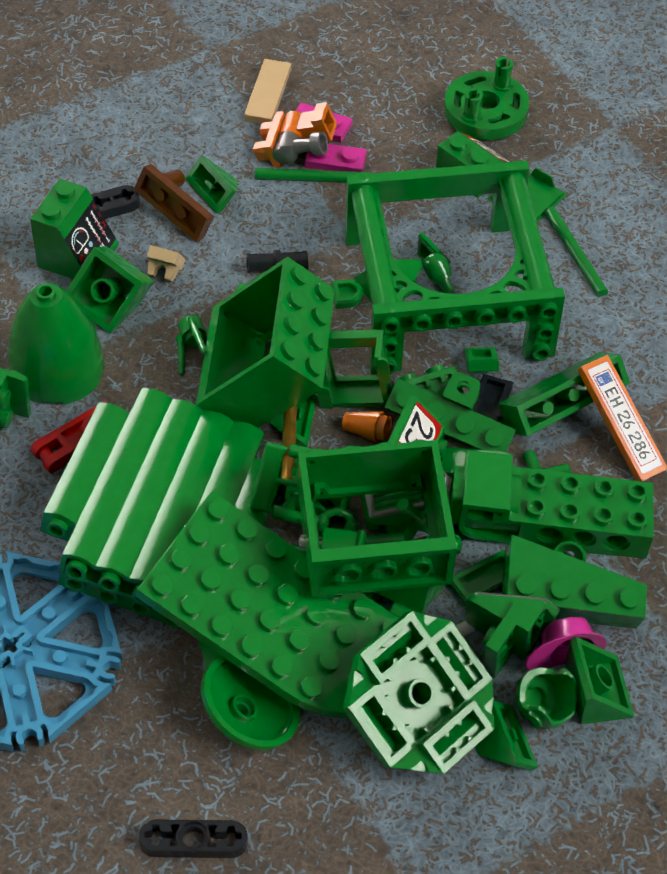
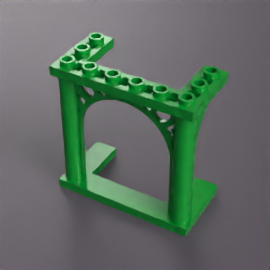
M527 160L347 176L346 246L361 244L372 300L371 330L384 329V344L390 374L402 371L404 333L414 331L423 332L426 330L455 329L458 327L487 326L490 324L526 321L522 346L524 359L541 361L549 357H555L565 295L563 287L555 288L527 187L530 170ZM494 193L490 220L492 233L510 231L515 248L513 265L500 281L480 291L465 294H449L422 287L402 273L391 253L381 203ZM518 274H524L523 279L515 276ZM397 285H403L405 286V288L399 291V287ZM516 286L523 291L507 292L505 287ZM413 294L422 297V300L403 302L405 298ZM370 347L369 353L371 374L377 373L374 358L375 347Z

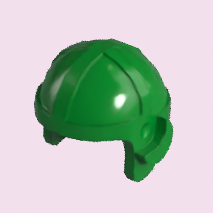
M544 667L529 670L517 683L516 702L519 714L531 722L530 726L537 729H552L561 726L574 715L576 710L577 681L573 674L562 667L559 671Z

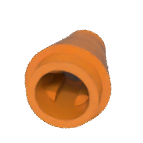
M383 411L345 412L343 416V431H348L375 443H379L380 440L387 441L391 433V416L385 415Z

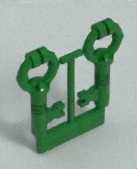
M271 442L266 443L250 501V508L269 514L272 512L271 518L302 524L301 512L295 510V502L298 501L297 492L292 496L291 491L286 490V501L282 506L274 505L273 510L270 503L276 483L298 488V481L278 477L284 453L288 452V457L295 458L296 465L292 467L291 475L296 476V472H298V452H307L312 448L290 444L288 449L287 446ZM339 497L341 498L339 504L341 507L328 509L319 515L315 514L317 531L320 537L323 538L325 527L329 525V518L336 515L346 519L344 530L357 531L359 523L356 522L353 514L343 508L346 506L348 497Z

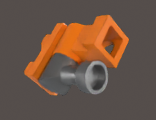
M318 103L315 110L309 112L290 111L286 115L283 111L275 112L272 122H265L261 125L260 135L263 141L255 142L253 147L257 160H270L273 167L282 168L283 164L288 163L290 165L294 163L297 155L300 153L311 151L315 156L327 154L328 142L332 141L337 126L328 103Z

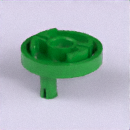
M500 57L495 61V72L476 71L458 77L449 85L445 93L444 113L453 128L476 139L495 140L508 137L523 127L528 117L529 97L525 88L518 81L511 78L514 65L512 59L508 61L507 66L508 57ZM481 106H490L492 108L486 109L482 108Z

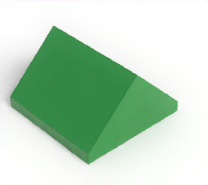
M577 636L571 638L565 666L577 681L576 709L580 724L635 717L618 656Z

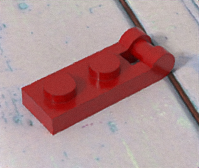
M96 406L32 444L30 448L31 453L36 459H42L43 467L50 474L63 468L64 464L69 462ZM57 446L60 448L55 452L51 451L53 448Z

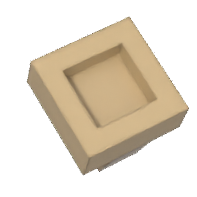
M150 245L147 254L149 258L147 274L155 277L160 268H166L164 279L172 282L178 271L182 270L185 258L178 252Z

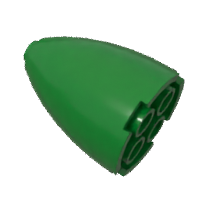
M43 283L34 287L20 304L11 326L8 345L9 371H17L28 378L29 396L33 402H63L64 405L78 401L90 394L98 386L103 374L104 358L96 329L80 303L66 290L52 283Z

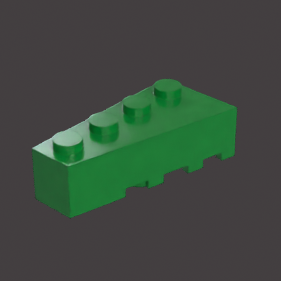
M511 535L505 546L501 594L546 598L559 608L560 612L555 618L557 620L568 617H583L589 624L637 629L645 619L647 584L515 535Z

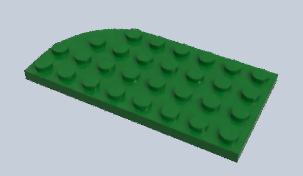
M212 490L134 594L135 597L285 700L309 712L334 718H349L343 710V704L354 655L399 619L363 593L312 597L306 554Z

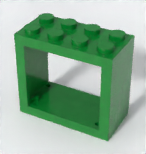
M287 256L212 307L206 342L207 352L204 354L196 405L202 410L220 412L233 421L250 423L260 427L323 389L335 289ZM272 339L270 354L264 357L266 342Z
M418 439L408 443L391 444L385 442L375 446H345L341 449H311L307 452H298V497L312 597L452 584L457 545L438 440L426 441ZM422 490L430 539L320 549L314 508L315 500Z

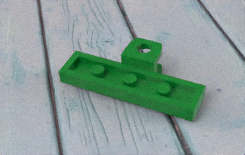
M456 372L451 376L442 397L397 378L385 405V410L400 416L409 396H416L445 426V436L477 450L506 453L516 432V429L473 411L479 396L480 382L461 372ZM466 387L469 392L461 394L458 392V388Z

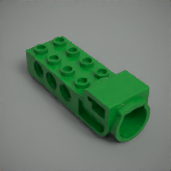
M473 450L466 451L464 466L455 465L453 468L449 493L452 523L454 526H459L462 534L471 539L507 544L511 535H515L550 549H554L563 541H574L583 547L585 553L647 558L654 538L653 483L513 466L512 455Z

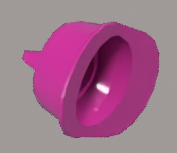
M568 617L555 620L545 627L542 633V645L527 657L525 661L526 668L529 670L538 667L552 668L564 664L570 639L575 636L602 649H605L607 646L606 639L601 634L594 633L587 620L583 617Z

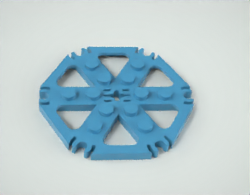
M5 551L7 563L3 562L0 553V690L7 717V725L4 729L0 730V749L15 752L12 744L13 738L16 739L20 751H25L24 740L29 736L36 737L39 746H44V731L48 733L49 742L51 743L112 691V686L115 685L116 679L114 674L106 673L105 671L110 668L120 670L122 654L109 605L98 598L58 585L20 616L13 586L15 578L20 575H30L53 580L58 583L60 563ZM92 613L97 618L103 644L98 649L53 639V637L81 614ZM6 644L10 647L15 645L16 651L14 653L9 650L4 652L3 646ZM34 673L82 684L86 689L85 693L59 716L48 717L42 710Z

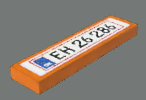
M605 355L581 366L577 371L635 480L643 482L666 471L667 465L609 356Z

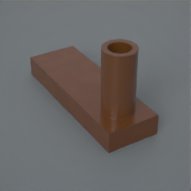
M152 164L144 166L134 191L195 242L202 240L214 216L179 188L185 182L183 172L176 169L161 173Z

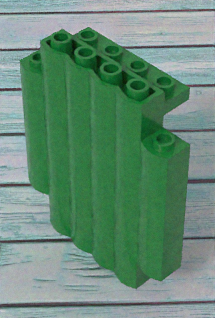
M150 388L141 389L130 413L117 405L98 402L42 517L41 532L49 534L54 538L68 541L59 566L58 573H60L58 584L72 591L98 598L105 603L131 610L138 615H144L164 622L171 627L180 628L135 597L134 594L211 490L265 526L269 513L250 508V501L261 459L255 458L265 432L250 423L233 421L220 412L202 410L189 401L172 399L165 393ZM282 468L279 469L278 477H281ZM276 483L272 500L270 503L271 507L280 486L279 483Z

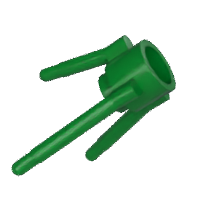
M197 315L185 316L178 323L180 334L176 336V341L178 345V374L180 376L185 374V345L192 348L198 347L202 354L207 352L204 341L207 342L209 330L204 328L201 318Z

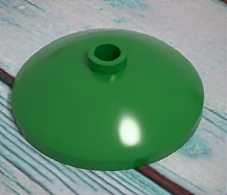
M223 656L213 661L205 671L201 682V696L204 707L215 726L229 739L250 749L272 750L282 746L293 736L299 724L300 711L298 706L285 700Z

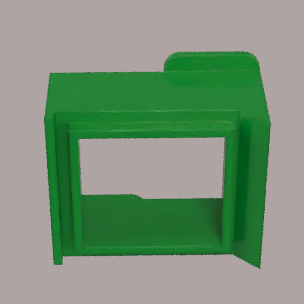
M384 329L330 331L323 389L317 392L320 407L332 409L333 407H385L392 392L393 381L391 380L384 344ZM375 347L374 358L377 375H336L331 348Z

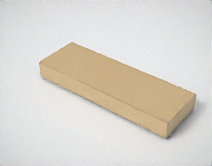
M264 59L244 113V121L258 124L273 121L291 72V63Z

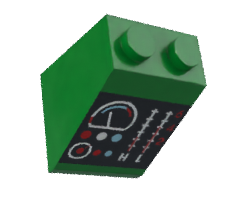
M60 178L30 218L37 267L71 279L75 278L94 247L107 246L115 251L119 245L87 187Z

